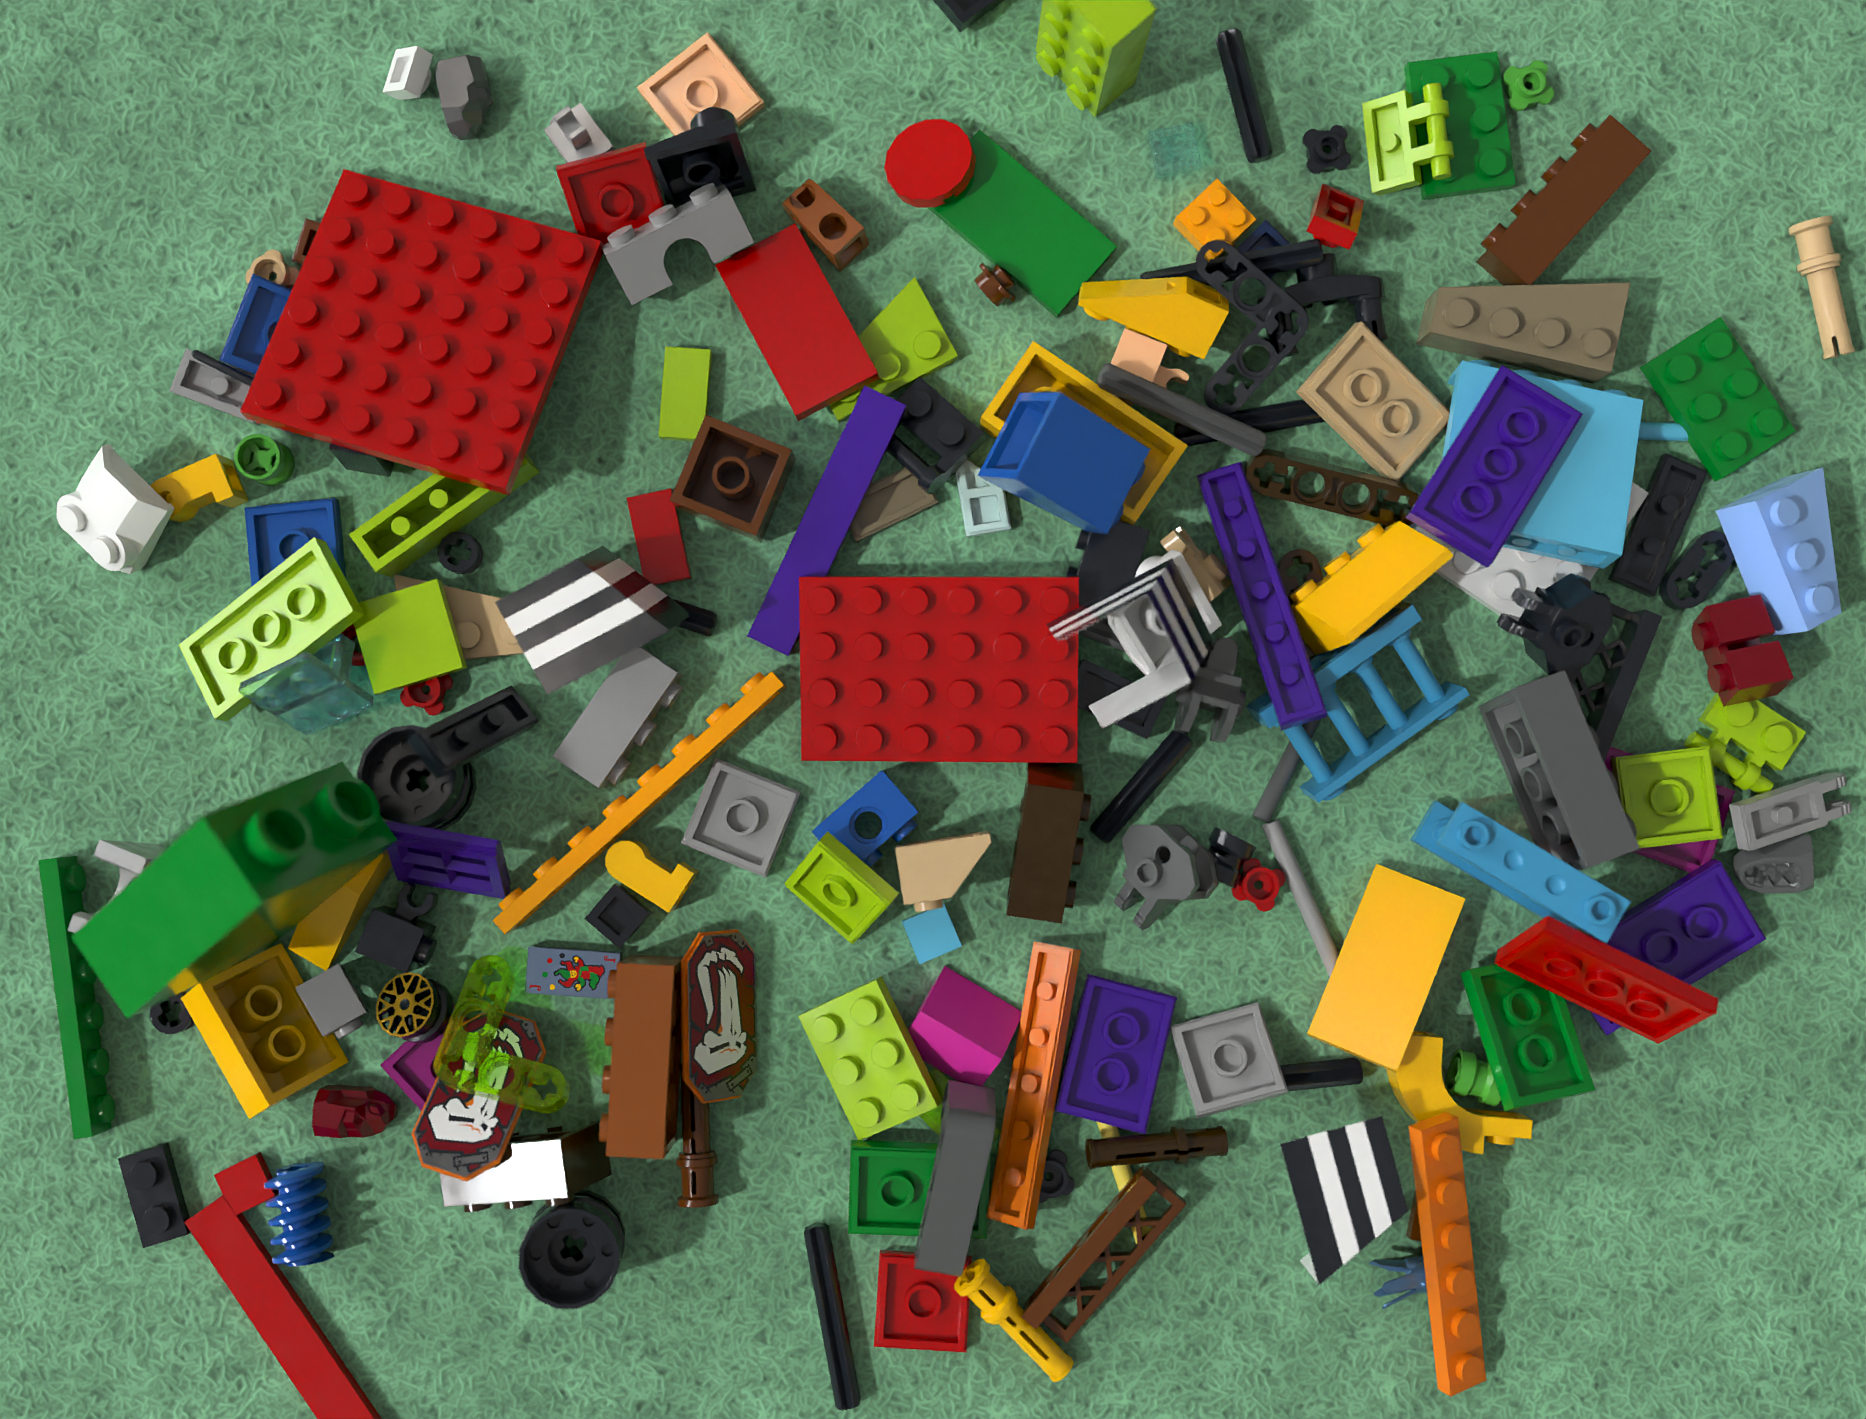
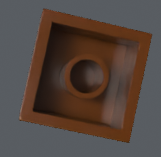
M705 414L670 501L677 509L762 543L796 458L792 449Z

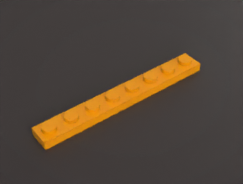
M772 671L766 677L761 672L754 675L741 687L740 691L744 696L732 707L727 703L718 707L705 720L710 727L697 738L691 733L681 740L671 750L676 756L663 769L656 764L637 780L641 788L629 799L621 795L607 806L602 812L607 819L594 830L588 825L578 832L567 843L572 850L559 861L553 856L533 873L537 881L525 892L518 887L505 897L498 905L503 911L492 921L504 934L515 931L786 689L787 686Z

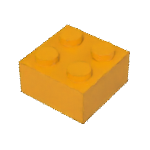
M1216 179L1176 216L1173 225L1199 251L1207 242L1215 239L1227 240L1234 244L1253 226L1256 218ZM1221 249L1217 253L1209 250L1206 256L1209 260L1220 258L1226 250Z

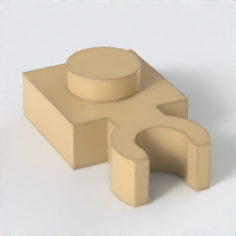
M1181 525L1160 541L1167 552L1172 549L1182 553L1209 602L1232 584L1226 577L1228 571L1223 562L1212 553L1208 555L1203 548L1199 550Z

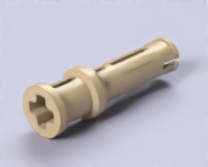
M1832 216L1810 219L1788 228L1789 236H1795L1801 263L1796 266L1797 272L1801 274V277H1807L1824 354L1823 360L1838 357L1835 338H1837L1840 355L1855 352L1836 273V268L1840 267L1842 259L1841 254L1835 253L1829 230V226L1833 224Z

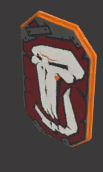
M738 929L699 932L681 960L682 1080L701 1104L740 1098L756 1071V960L754 951Z
M492 1007L460 1025L411 1133L423 1168L467 1182L500 1164L547 1054L534 1020Z

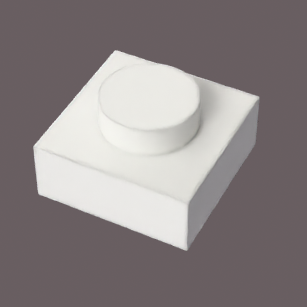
M419 46L396 49L383 93L398 100L420 98L431 80L429 67L433 54Z

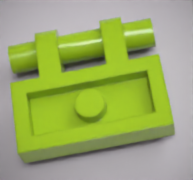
M1431 83L1423 86L1424 103L1413 106L1412 94L1406 90L1362 103L1371 190L1373 194L1378 196L1422 184L1420 166L1431 163L1433 180L1451 177L1450 160L1454 157L1453 142L1447 139L1445 119L1450 116L1448 101L1443 99L1441 83ZM1426 123L1429 144L1418 147L1416 125Z
M1715 693L1699 718V721L1713 729V732L1707 739L1694 731L1688 736L1684 746L1687 748L1710 746L1713 766L1731 776V783L1744 791L1750 789L1759 795L1771 791L1774 785L1772 781L1761 775L1762 766L1766 764L1775 771L1782 770L1806 734V731L1758 700L1723 707L1719 694ZM1729 741L1748 753L1743 761L1726 752V745Z

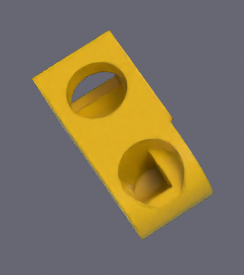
M219 454L211 455L172 472L150 485L168 504L170 503L175 508L169 520L177 522L190 520L200 508L214 502L234 508L249 501L233 461Z
M637 840L619 841L608 849L605 856V866L611 876L668 913L675 910L699 872L684 862L678 863L674 870L670 869L651 857L648 848Z

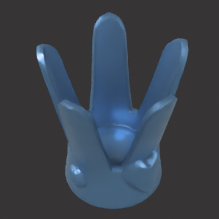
M1423 1255L1405 1258L1404 1260L1375 1259L1369 1262V1265H1376L1389 1271L1406 1273L1404 1276L1385 1282L1382 1288L1374 1292L1375 1296L1382 1297L1409 1291L1382 1306L1383 1309L1413 1294L1427 1293Z

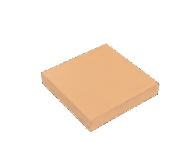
M708 32L637 87L642 97L674 136L690 130V123L693 117L709 107L730 111L735 116L738 127L765 107L762 98Z

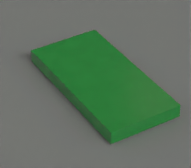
M979 129L970 139L976 162L974 175L967 187L957 197L953 194L951 197L944 199L945 204L928 209L995 266L997 264L1000 265L1017 285L1058 318L1079 294L1082 283L1089 282L1116 251L1117 246Z

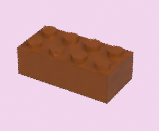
M631 954L617 962L616 970H610L607 995L608 998L615 1000L614 1017H608L605 1025V1046H612L611 1065L604 1066L602 1076V1093L609 1094L608 1113H602L599 1127L600 1142H607L606 1156L664 1159L677 1141L680 1086L679 1064L681 1063L682 1049L681 960L683 957Z

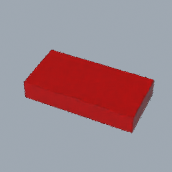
M671 488L626 498L642 574L644 578L655 586L692 579L678 511L670 501L673 493Z

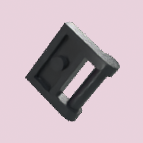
M919 377L896 400L907 406L899 426L905 427L938 456L940 460L930 466L895 434L887 452L918 479V486L930 495L936 492L985 442L986 436L981 429Z

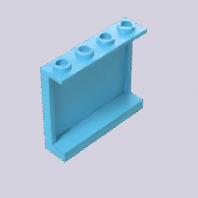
M1462 360L1449 377L1448 384L1454 385L1442 459L1499 369L1493 367L1489 362L1482 360L1467 362ZM1515 370L1513 372L1583 413L1503 547L1605 569L1622 556L1643 400L1628 397L1625 392L1620 390L1608 389L1600 391L1583 387L1581 383L1574 380L1554 381L1538 377L1532 371Z

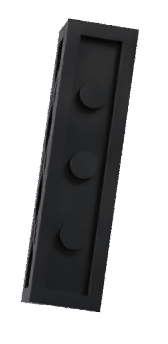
M1612 603V616L1625 621L1618 640L1606 645L1602 641L1594 654H1599L1606 670L1602 681L1587 687L1580 669L1568 676L1569 681L1574 684L1576 681L1579 694L1582 696L1589 714L1586 722L1595 730L1598 736V750L1603 762L1606 759L1662 619V616L1646 609L1631 612ZM1590 631L1586 632L1584 642H1586L1590 638ZM1615 647L1610 659L1606 650ZM1598 689L1593 701L1590 692Z

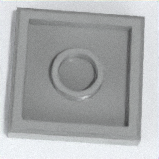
M715 758L681 844L766 878L801 792Z
M1259 1002L1170 1026L1171 1036L1197 1119L1283 1096L1288 1093Z

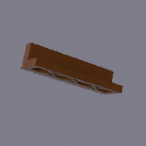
M1143 1164L1024 1303L1021 1317L1035 1329L1041 1323L1045 1324L1067 1344L1186 1206V1200ZM1155 1190L1171 1203L1160 1217H1140L1141 1206ZM1141 1226H1152L1142 1237ZM1136 1227L1137 1244L1131 1251L1111 1252L1110 1242L1122 1228ZM1112 1261H1122L1113 1271ZM1106 1262L1107 1279L1101 1286L1081 1287L1080 1277L1092 1263ZM1092 1295L1083 1306L1082 1296ZM1076 1296L1078 1313L1067 1325H1064L1050 1312L1063 1297Z

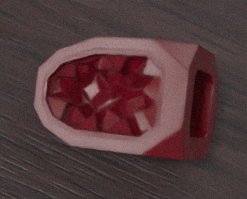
M351 1085L323 1086L318 1089L313 1103L312 1128L314 1136L365 1138L379 1134L396 1118L398 1106L388 1094L373 1087Z

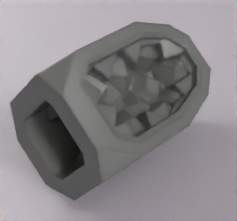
M471 55L439 60L436 65V82L448 129L456 139H473L479 133L481 125L485 123V114L493 105L486 65L480 57Z
M1800 834L1755 850L1747 851L1741 849L1733 856L1735 877L1745 888L1759 893H1798L1813 889L1814 860L1811 835Z

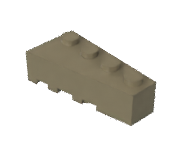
M1630 283L1439 287L1425 301L1416 344L1593 384L1612 372Z

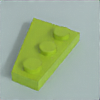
M915 277L858 336L880 378L866 386L886 396L900 391L913 384L919 377L924 378L958 359L953 345ZM863 388L829 405L838 423L850 417Z

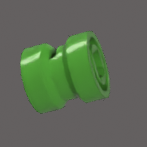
M251 434L243 438L234 452V462L237 469L245 477L267 486H278L285 483L292 476L295 468V459L291 450L284 444L263 434Z
M1457 1049L1451 1057L1445 1079L1447 1092L1459 1097H1465L1469 1094L1475 1096L1480 1103L1493 1107L1498 1105L1501 1098L1488 1059L1485 1061L1477 1059L1473 1052Z

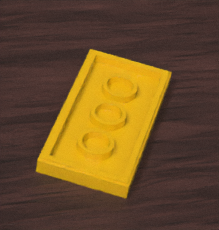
M1376 864L1311 1022L1307 1036L1397 1073L1466 898Z

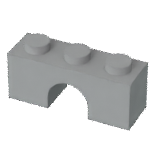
M714 183L704 185L689 195L691 201L677 208H674L673 204L663 206L648 216L650 222L636 229H633L631 225L622 227L607 237L609 243L603 245L602 249L631 305L673 285L664 267L665 252L673 242L684 238L700 242L713 263L754 243L730 192L724 184L715 187Z

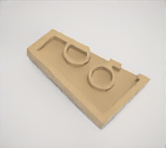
M394 574L396 591L427 582ZM443 585L465 660L524 654L495 603L502 598Z

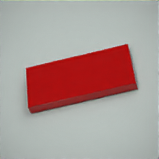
M796 223L715 265L798 421L863 388L864 385L866 386L880 379L876 368Z
M1546 916L1497 950L1494 963L1497 966L1657 1044L1717 1013L1718 998L1550 916Z

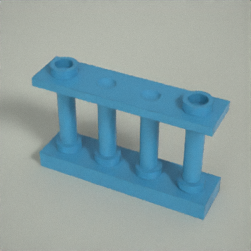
M1400 601L1350 644L1318 654L1310 660L1327 714L1350 748V751L1328 766L1302 725L1283 730L1313 776L1299 787L1305 795L1318 803L1322 800L1327 801L1339 796L1346 789V783L1434 720H1442L1452 715L1458 709V703L1470 695L1465 687L1446 681L1440 685L1409 637L1412 632L1410 628L1422 620L1413 604ZM1386 645L1395 648L1425 696L1404 712L1371 663L1374 660L1372 655ZM1348 672L1356 673L1387 721L1385 726L1366 739L1334 691L1336 687L1335 682ZM1268 691L1246 706L1256 722L1268 728L1273 726L1279 727Z
M1433 801L1410 839L1412 842L1542 919L1550 916L1575 929L1580 928L1603 943L1608 942L1631 902L1464 802H1460L1457 809L1453 811L1438 801Z

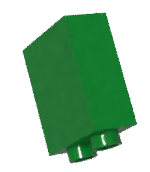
M340 762L202 816L71 938L128 1019L268 949L389 848L397 839L380 816L379 804L372 790L364 782L353 777L344 762Z

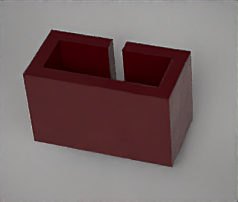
M1761 594L1708 605L1693 622L1691 629L1693 643L1697 650L1703 652L1708 666L1707 678L1709 685L1715 693L1719 694L1723 707L1776 696L1794 679L1779 640L1761 644L1759 639L1775 633Z

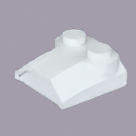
M110 444L101 447L91 462L76 491L59 499L56 515L61 528L80 544L98 564L110 571L132 574L141 570L146 565L175 508L170 503L168 504L114 451Z
M1171 549L1164 556H1151L1144 560L1138 567L1135 577L1172 558L1209 633H1213L1222 625L1181 552ZM1147 595L1107 616L1110 627L1128 657L1145 676L1179 659Z

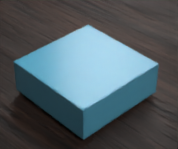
M944 903L942 908L923 911L902 920L919 964L962 947Z

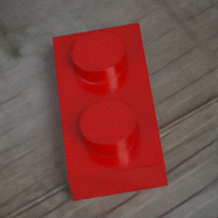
M1323 183L1314 201L1306 232L1313 234L1314 239H1319L1322 245L1331 248L1341 246L1349 250L1358 234L1364 200Z

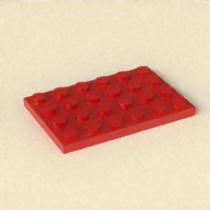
M800 576L801 761L1077 763L1078 631L1057 641L1046 624L1079 607V576Z

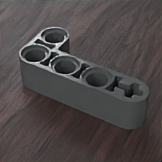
M948 1080L946 1083L941 1109V1132L916 1243L914 1269L961 1277L994 1136L996 1108L995 1090L992 1087Z

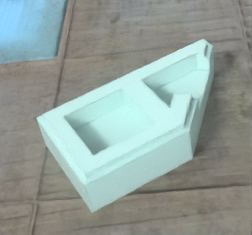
M968 459L955 472L966 538L1010 531L1012 528L1005 490L977 476L981 469Z

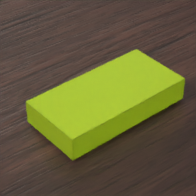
M665 346L658 433L660 439L695 441L705 414L708 415L712 363L711 349Z

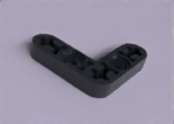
M1215 239L1207 242L1200 248L1196 256L1197 271L1205 281L1256 324L1255 328L1216 371L1205 387L1204 398L1208 407L1227 415L1237 411L1300 341L1308 329L1309 316L1305 307L1237 247L1227 240ZM1221 249L1226 250L1229 255L1226 257L1225 262L1234 271H1236L1240 262L1248 268V270L1235 279L1231 290L1223 285V282L1230 278L1228 274L1221 269H1217L1212 273L1206 268L1210 262L1206 256L1209 250L1214 253L1219 252ZM1248 278H1257L1266 287L1264 300L1255 305L1247 304L1240 298V285ZM1294 310L1299 314L1296 324L1300 328L1296 332L1287 329L1279 337L1277 342L1285 345L1279 352L1271 340L1258 333L1263 328H1266L1269 335H1271L1280 322L1276 314L1279 311L1288 314ZM1254 344L1265 347L1270 355L1268 365L1258 371L1251 370L1243 361L1245 349ZM1234 363L1243 376L1254 380L1251 386L1247 387L1245 381L1242 380L1233 392L1237 400L1232 403L1226 399L1220 404L1215 399L1218 391L1214 385L1220 383L1225 386L1231 381L1236 373L1228 370V368Z

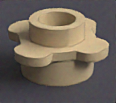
M268 250L264 255L253 261L250 269L246 272L245 279L249 284L252 274H256L270 280V275L276 273L277 278L272 282L290 288L294 286L300 271L295 267H289L283 261V255L279 251Z

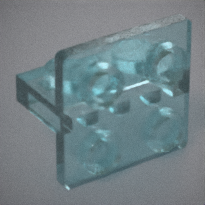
M342 633L313 655L304 652L240 682L238 691L259 707L272 713L305 735H310L372 707L374 699L372 695L349 680L355 642Z

